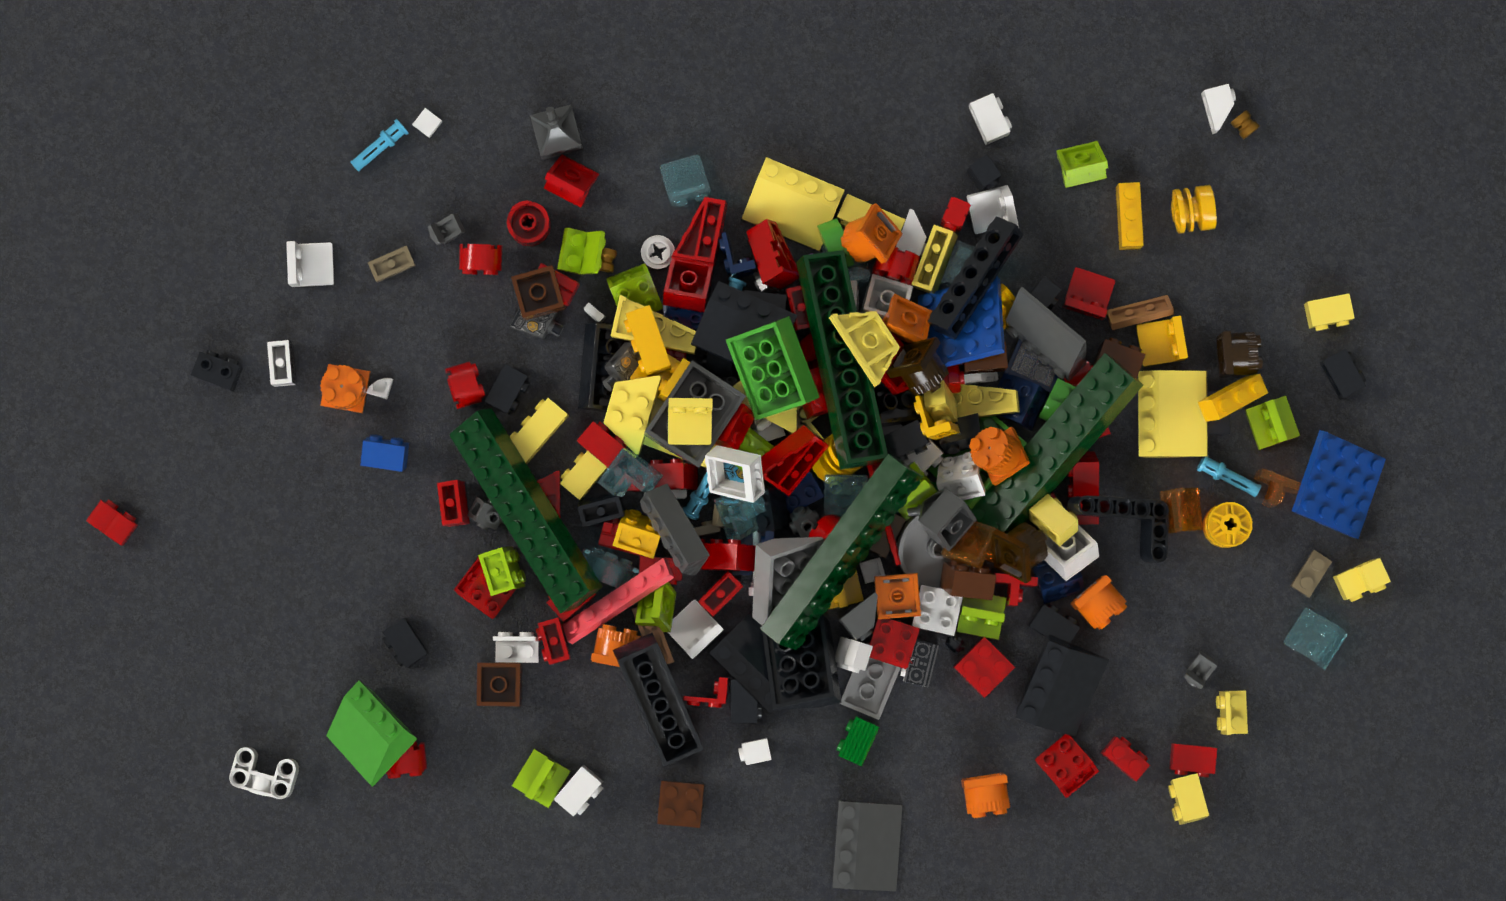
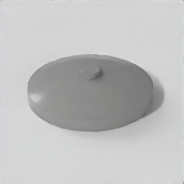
M919 515L912 516L906 522L898 537L897 548L901 562L899 566L904 574L918 573L919 587L926 585L942 589L939 586L943 562H951V559L964 561L963 564L971 565V562H979L981 539L974 524L950 551H947L930 538L918 521Z

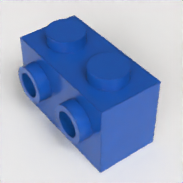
M370 435V437L363 440L360 466L401 472L407 468L409 443L403 442V439L391 438V440L382 439L383 436Z

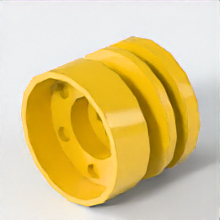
M1210 185L1196 186L1194 197L1191 196L1188 188L1183 189V197L1180 189L1173 190L1171 212L1178 234L1185 233L1186 227L1188 232H1193L1195 222H1197L1200 231L1216 228V205Z
M833 434L824 439L829 447L812 467L816 475L829 484H839L861 468L855 467L840 470Z
M1225 502L1212 507L1206 513L1203 520V532L1206 539L1219 548H1231L1242 544L1249 538L1252 531L1250 513L1244 506L1235 502ZM1230 519L1231 524H1234V527L1229 528V530H1227L1228 527L1224 525V522H1227Z

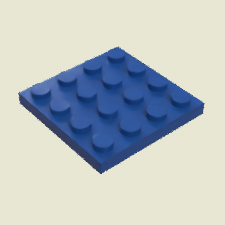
M998 276L955 340L936 332L930 325L927 339L934 337L939 339L941 343L936 352L946 367L1005 353L1001 284ZM949 288L935 291L934 294L919 295L918 305L932 311L935 310L943 294Z
M1319 430L1292 512L1349 537L1359 539L1386 459L1326 431Z

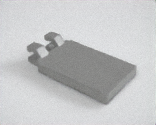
M869 658L865 671L860 670L859 673L852 672L841 698L842 703L839 704L879 720L900 667Z

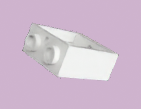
M716 445L705 455L708 475L707 482L709 483L710 493L752 503L765 493L761 455ZM723 462L742 466L744 483L725 479Z

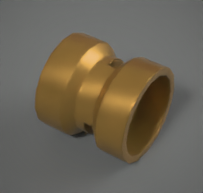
M1248 110L1244 111L1230 123L1234 128L1239 129V135L1243 140L1260 127L1256 121L1251 119V114Z
M602 249V266L599 271L611 273L614 271V264L612 262L616 258V250Z

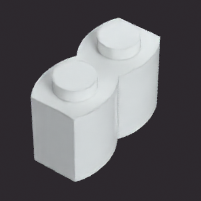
M840 637L835 653V660L838 663L837 667L859 673L860 670L865 671L873 646Z

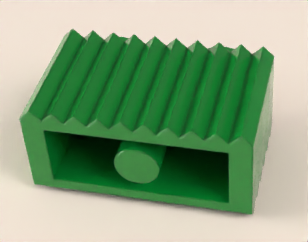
M856 716L854 720L850 719L845 729L848 732L846 739L841 738L836 749L839 751L838 756L862 766L880 727Z

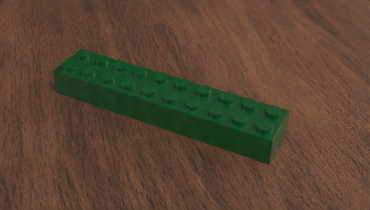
M844 250L803 255L796 262L840 470L881 464L888 453L873 384L829 319L832 314L838 313V315L857 312Z
M1104 353L1025 446L1024 450L1030 464L997 486L992 485L985 496L971 510L977 519L974 525L992 542V532L996 529L1008 533L1019 524L1027 522L1030 519L1029 509L1045 495H1050L1142 388L1143 384L1114 358Z
M492 408L476 411L449 435L559 613L574 610L603 586Z
M888 454L760 629L779 645L794 650L802 646L806 635L817 626L820 616L830 608L831 601L841 593L843 585L848 578L855 574L858 564L868 556L872 545L880 540L883 530L893 522L894 515L907 503L908 496L918 488L923 476L905 462Z

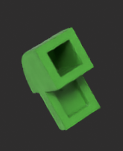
M836 218L817 225L827 252L844 250L847 267L855 265L852 256L841 244V237L844 231L838 219Z
M1057 378L1038 417L1047 421L1075 389V386Z

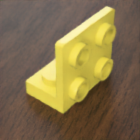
M669 398V445H711L712 398Z
M1219 691V696H1216V708L1220 709V717H1217V729L1221 730L1223 735L1248 734L1246 691Z

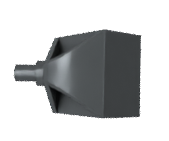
M572 105L556 109L554 107H547L544 112L530 115L542 160L583 150Z
M947 488L929 496L922 504H918V507L907 509L909 517L919 515L918 521L930 538L947 551H950L977 520L967 504Z

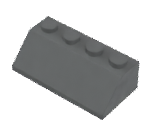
M668 484L647 491L640 501L643 512L647 513L653 529L660 535L663 546L670 552L675 566L680 569L682 574L696 575L710 556Z
M873 593L839 620L853 640L859 639L863 641L873 633L870 629L874 627L878 599L876 593Z

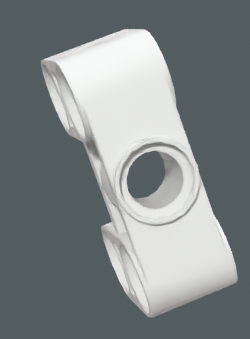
M244 747L237 751L229 776L230 783L233 786L276 799H284L292 794L299 772V765L296 760L289 758L281 760L277 765L275 775H268L255 770L258 753L254 748ZM244 751H249L252 755L249 763L242 760ZM286 762L293 766L291 774H286L283 771V766ZM239 771L243 772L246 776L242 784L236 780V774ZM280 783L285 784L287 787V792L284 795H280L277 792V786Z

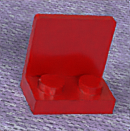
M1076 267L1062 308L1103 321L1108 311L1107 306L1115 280Z
M479 557L454 589L458 595L491 619L496 617L516 590L513 589L491 596Z
M877 617L876 626L870 641V645L873 648L869 658L907 669L920 628L892 619L878 620Z
M719 677V681H715L714 694H718L717 698L683 696V700L687 701V705L700 706V702H709L708 707L722 708V704L727 703L729 678Z
M1067 734L1062 736L1035 759L1036 763L1055 783L1065 798L1069 797L1099 772L1094 762L1074 739Z

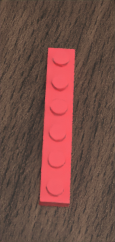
M662 558L562 624L567 641L573 645L673 579L674 575L668 560Z

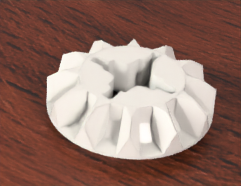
M651 236L642 245V259L651 268L657 270L666 268L670 264L672 254L675 251L674 245L664 236ZM654 244L658 249L666 248L662 252L663 260L658 258V256L650 257L654 253Z

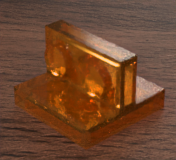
M1264 468L1256 471L1254 476L1255 480L1269 485L1262 503L1263 506L1268 508L1275 507L1278 503L1281 504L1285 492L1291 494L1298 493L1301 485L1300 482Z
M1176 488L1160 492L1161 500L1166 502L1169 507L1168 534L1203 530L1199 488Z
M975 521L950 551L943 548L941 554L945 558L981 569L985 560L994 562L992 532L997 528Z

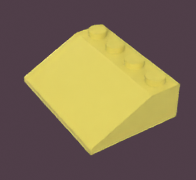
M766 157L742 220L754 225H758L765 219L775 221L783 237L820 252L823 242L817 225L834 219L845 190Z
M1139 371L1138 380L1143 384L1142 388L1138 391L1139 457H1208V425L1198 405L1199 401L1207 397V371Z

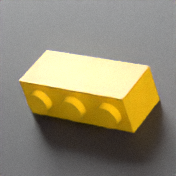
M1140 182L1118 183L1116 186L1119 250L1141 249L1144 244Z
M650 305L625 313L627 320H624L627 333L632 332L634 340H631L634 353L639 352L641 360H638L641 373L646 371L647 377L672 369Z
M1261 374L1249 375L1198 402V405L1206 422L1220 420L1268 394Z

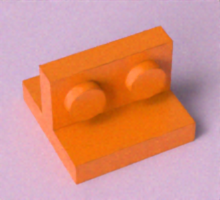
M894 294L890 301L889 310L882 320L885 322L888 330L895 333L900 340L906 343H913L927 339L930 327L928 319L932 310Z

